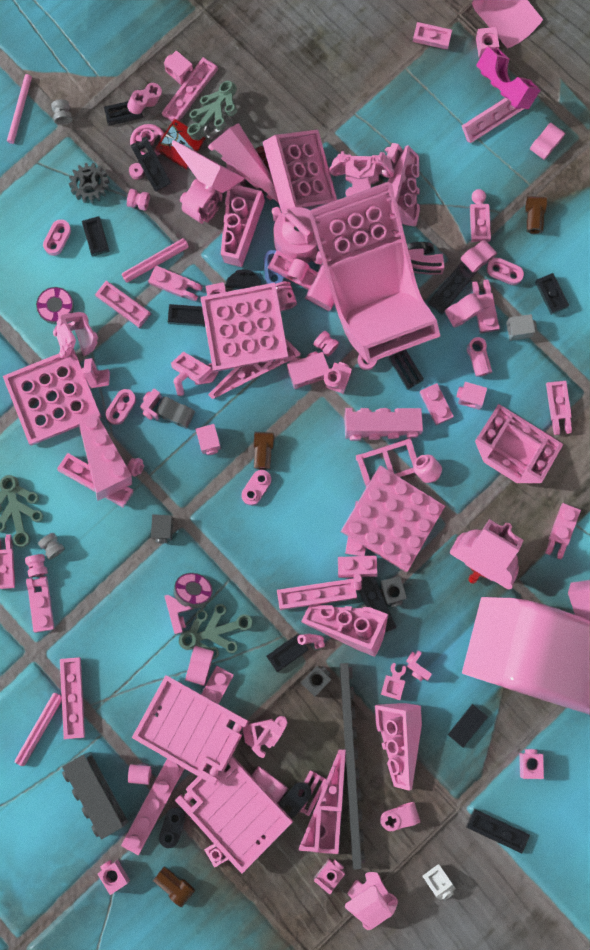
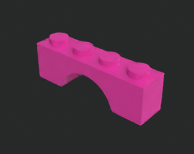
M487 46L476 65L481 70L480 73L491 80V85L501 91V95L509 99L514 108L529 109L541 90L530 79L517 77L511 82L508 76L509 58L500 49Z

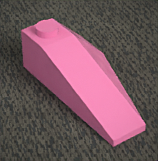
M173 140L172 145L196 178L205 184V189L215 193V190L224 193L244 180L243 176Z
M407 145L394 168V176L389 178L387 182H390L393 186L402 224L414 227L417 225L420 205L417 204V195L420 194V190L417 188L416 178L419 177V156Z
M312 605L308 607L301 622L356 650L375 657L384 638L388 614L370 607L352 608V606H345L344 608L333 607L332 605Z
M408 703L375 705L377 730L381 731L384 742L381 743L383 750L386 749L389 761L387 764L394 787L412 790L422 728L421 706Z

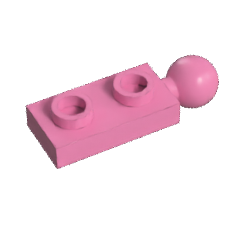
M477 189L472 193V201L475 204L470 205L471 242H481L484 239L490 242L489 204H483L486 200V193L481 189Z

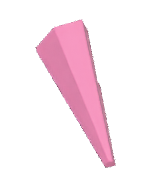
M239 123L230 127L208 146L211 151L214 149L222 155L221 159L224 162H231L236 168V172L256 189L261 188L268 194L267 198L269 200L274 199L279 204L272 175Z
M286 339L289 358L234 368L208 395L214 399L300 356L301 353Z
M339 749L300 844L299 851L338 854L346 750Z

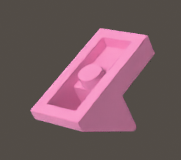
M166 595L165 600L174 634H181L184 632L183 628L186 627L184 617H180L179 614L194 609L190 606L185 607L175 598Z

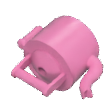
M274 207L272 214L273 221L275 222L274 245L276 251L278 250L288 257L300 259L306 263L313 261L316 264H323L309 216L310 210L295 207L288 208L281 213L279 207Z

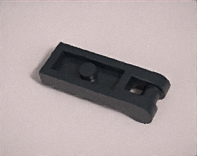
M147 136L142 138L141 142L130 145L155 192L172 183ZM146 148L148 152L142 155L140 150Z

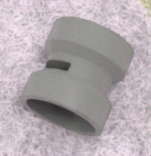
M60 99L52 102V111L55 113L53 116L54 122L58 125H66L72 122V115L69 112V101Z
M55 533L48 534L38 542L40 548L45 549V555L49 560L65 550L64 546L57 542L58 537Z

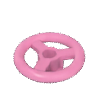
M141 125L133 131L130 145L136 143V141L141 142L142 138L146 136L150 139L151 145H153L154 140L159 135L162 139L165 133L156 125Z

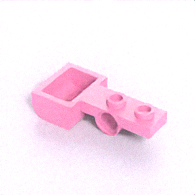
M277 250L268 268L307 289L308 292L305 299L330 311L334 305V300L323 264L318 272L309 268L310 266L306 262L288 257Z

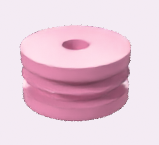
M134 163L129 167V173L133 179L139 180L143 178L145 172L139 163Z

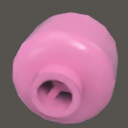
M421 455L415 461L414 472L424 483H431L439 479L442 473V466L432 455Z

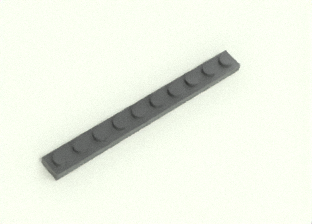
M340 663L352 864L355 870L362 869L361 863H365L364 850L360 851V842H364L363 830H359V822L362 821V810L358 809L357 801H361L360 788H356V780H360L359 768H355V760H358V749L353 745V739H357L356 727H352V719H355V707H351V699H354V688L350 687L349 679H353L352 667H348V663Z

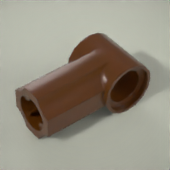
M527 196L525 212L527 213L526 232L530 234L543 232L547 197Z
M254 433V469L270 470L274 433Z
M165 866L153 880L181 908L195 892V889L187 881L179 879Z

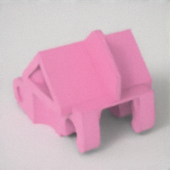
M279 716L275 721L268 719L250 723L247 728L242 727L245 743L252 747V750L259 757L264 758L266 752L261 750V745H266L268 748L274 747L287 725V719L284 716Z

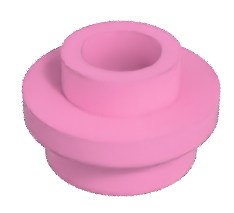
M331 368L325 372L324 382L327 386L338 387L342 383L343 375L340 370ZM330 376H336L337 380L331 381Z
M132 458L129 461L127 468L132 476L135 477L142 473L144 469L142 459Z

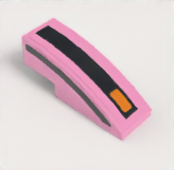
M423 248L408 250L414 273L443 274V254L424 255Z

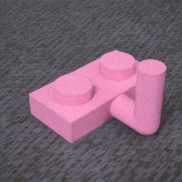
M184 351L171 362L172 368L180 373L174 379L178 396L184 395L182 382L187 377L200 385L212 374L209 366Z
M377 556L338 557V577H354V588L361 590L362 577H377Z

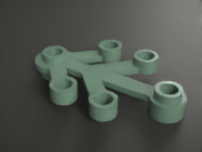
M231 81L223 82L219 87V91L205 95L200 99L202 108L194 109L190 112L189 116L194 122L199 121L202 115L206 114L200 123H193L188 127L187 133L192 139L200 140L203 137V129L214 115V125L217 130L221 131L226 128L227 123L223 119L222 104L226 100L225 112L228 116H234L237 113V108L233 104V96L237 91L234 83Z
M6 475L0 480V512L2 511L1 504L7 495L9 503L0 516V523L3 525L0 533L6 530V522L12 514L16 529L13 541L19 547H26L30 543V536L24 531L20 511L30 516L37 523L43 520V513L17 501L16 493L25 497L30 504H36L39 501V496L35 492H29L20 487L16 477ZM8 482L13 483L11 488H7ZM31 495L36 496L34 501H30ZM39 513L40 518L35 520L34 515ZM25 536L26 541L20 543V538Z
M218 604L214 608L215 612L205 631L197 633L201 623L208 618L206 611L199 610L196 613V619L190 630L181 633L179 644L185 650H192L195 645L209 650L214 649L217 654L213 659H216L219 656V650L215 647L209 648L199 642L209 639L226 648L229 653H235L238 645L218 635L239 628L241 630H248L252 626V619L250 616L243 614L235 622L216 627L221 616L226 613V607L223 604ZM219 606L224 608V612L221 614L217 612ZM200 612L205 613V618L202 620L198 617ZM243 619L248 620L247 626L241 625ZM187 637L192 638L191 644L185 642ZM233 643L235 645L234 651L228 649L229 644Z

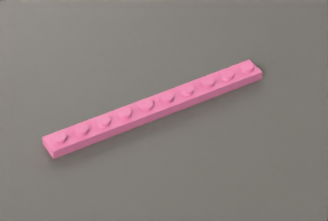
M216 666L201 695L219 704L234 674ZM169 759L166 760L121 844L122 847L136 855L140 854L185 768Z

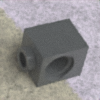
M152 514L151 538L156 540L155 543L167 544V541H172L174 522L172 515Z
M400 576L380 582L386 605L391 604L392 607L403 604V600L407 599ZM391 587L399 590L398 597L393 598L389 595Z
M316 666L301 684L315 697L330 682L329 675L331 673L324 666L321 668ZM314 674H320L323 677L321 685L316 686L312 683L311 679Z

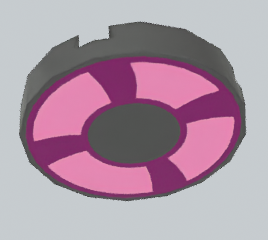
M50 287L42 291L38 296L36 302L37 312L47 323H57L61 315L73 313L74 300L65 289Z
M198 573L183 574L177 578L174 584V596L185 607L191 606L194 609L204 607L209 603L213 594L210 581Z

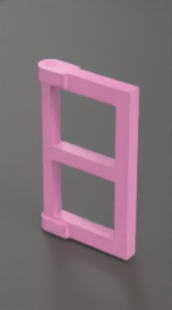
M410 438L356 455L366 487L370 479L363 459L382 453L387 469L394 474L387 451L405 445L413 468L395 473V475L402 477L414 473V464L417 457Z

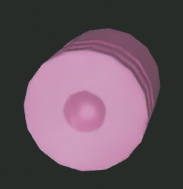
M289 281L277 283L276 289L280 311L295 307L297 302L291 283Z

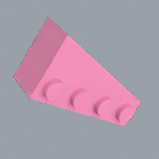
M235 185L227 190L221 256L227 264L242 267L265 203L262 191Z
M345 408V439L350 438V441H360L361 438L369 437V440H379L380 437L388 436V439H398L399 436L407 435V438H417L423 432L421 408H397L395 412H391V409L380 408L375 412H372L369 408H361L356 412H352V408Z
M97 413L79 420L80 432L97 501L132 485V475Z

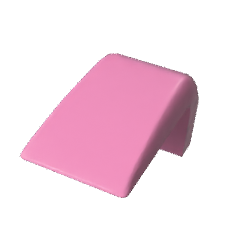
M390 182L310 210L309 216L340 322L349 342L367 363L440 337L437 319L423 301L416 283L393 186Z
M481 597L462 674L590 715V620L529 600Z

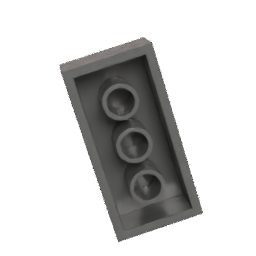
M91 752L85 753L62 766L64 770L62 772L63 777L74 788L72 793L77 801H81L83 805L82 812L87 819L90 818L93 824L91 828L96 837L99 836L102 840L128 823Z

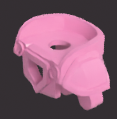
M341 151V154L334 158L332 166L329 168L331 175L341 176L346 174V181L352 183V187L346 190V197L371 188V184L379 182V175L387 178L394 176L392 163L384 152L372 156H351Z

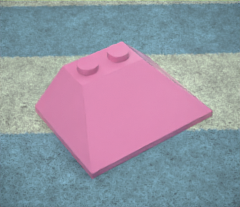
M500 404L497 405L475 440L483 462L516 483H542L563 446L561 442Z

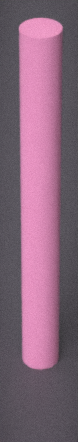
M28 74L24 77L7 142L10 144L15 142L32 76Z

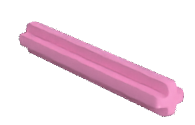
M182 238L122 273L123 279L128 283L189 247L187 241Z
M57 693L52 694L16 757V764L20 766L26 765L62 701L61 695Z

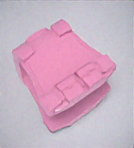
M85 313L63 314L57 321L53 335L57 336L61 359L68 358L75 346L76 339L72 333L73 330L76 332L83 356L89 355L90 352L94 351L98 343V336L88 324L89 319Z

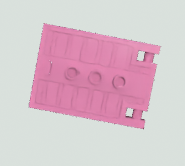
M165 675L132 738L212 785H217L219 778L216 777L219 771L224 772L242 737V734H240L242 727L247 728L250 721ZM231 721L236 722L233 729L228 727ZM208 764L212 766L209 773L205 771Z
M231 756L228 762L231 768L228 771H219L216 776L219 778L217 785H212L198 776L186 788L187 793L184 796L183 794L179 795L175 801L243 874L294 821L245 768ZM209 765L205 771L209 773L212 766ZM193 798L197 801L194 806L190 803Z

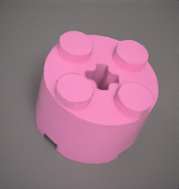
M196 178L189 190L182 194L180 202L182 203V211L203 224V221L209 222L219 209L217 203L218 201L222 202V193L217 190L213 193L205 189V184Z

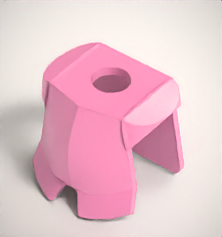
M376 872L365 874L367 880L365 884H362L359 880L352 884L347 893L352 900L345 904V908L362 922L366 930L373 929L391 917L398 904L397 898L387 891L379 874Z

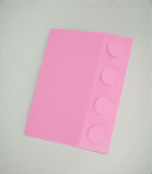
M318 130L278 134L263 142L282 213L288 208L301 207L312 209L337 200Z

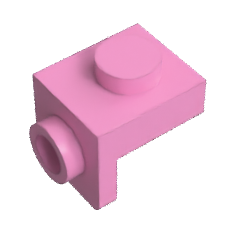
M92 358L85 359L82 376L87 380L91 388L108 386L110 380L109 369L98 371Z
M156 389L146 393L143 398L144 402L140 407L143 410L142 414L149 420L154 418L158 421V414L152 410L162 396Z
M419 650L416 653L412 652L406 660L409 663L407 668L413 671L412 676L419 681L423 679L428 681L432 674L416 663L422 652Z

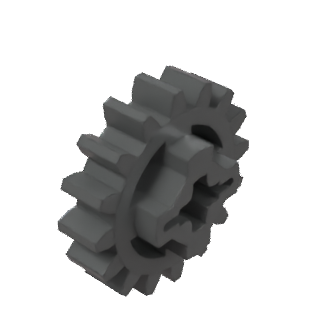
M85 163L83 168L78 165L79 170L73 169L74 176H69L71 181L69 187L72 194L76 196L77 200L82 198L84 203L87 202V199L91 203L94 202L95 198L100 201L99 196H106L104 190H109L107 184L110 182L106 171H103L101 166L96 168L95 163H92L91 167Z

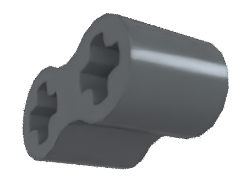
M164 396L155 413L159 417L187 429L195 411Z

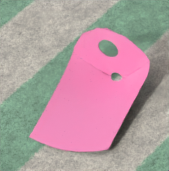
M473 0L472 2L473 8L489 28L496 27L498 38L507 49L527 38L543 21L542 17L528 0Z

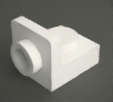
M439 864L423 875V878L439 901L442 899L446 900L453 895V891L456 888Z

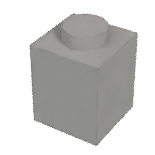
M532 314L510 317L506 323L510 341L532 338L535 331H537V324L533 320Z

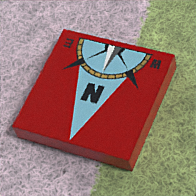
M174 118L155 150L187 170L188 165L172 145L173 140L198 152L206 138L202 137L200 140L192 139L187 133L188 127Z

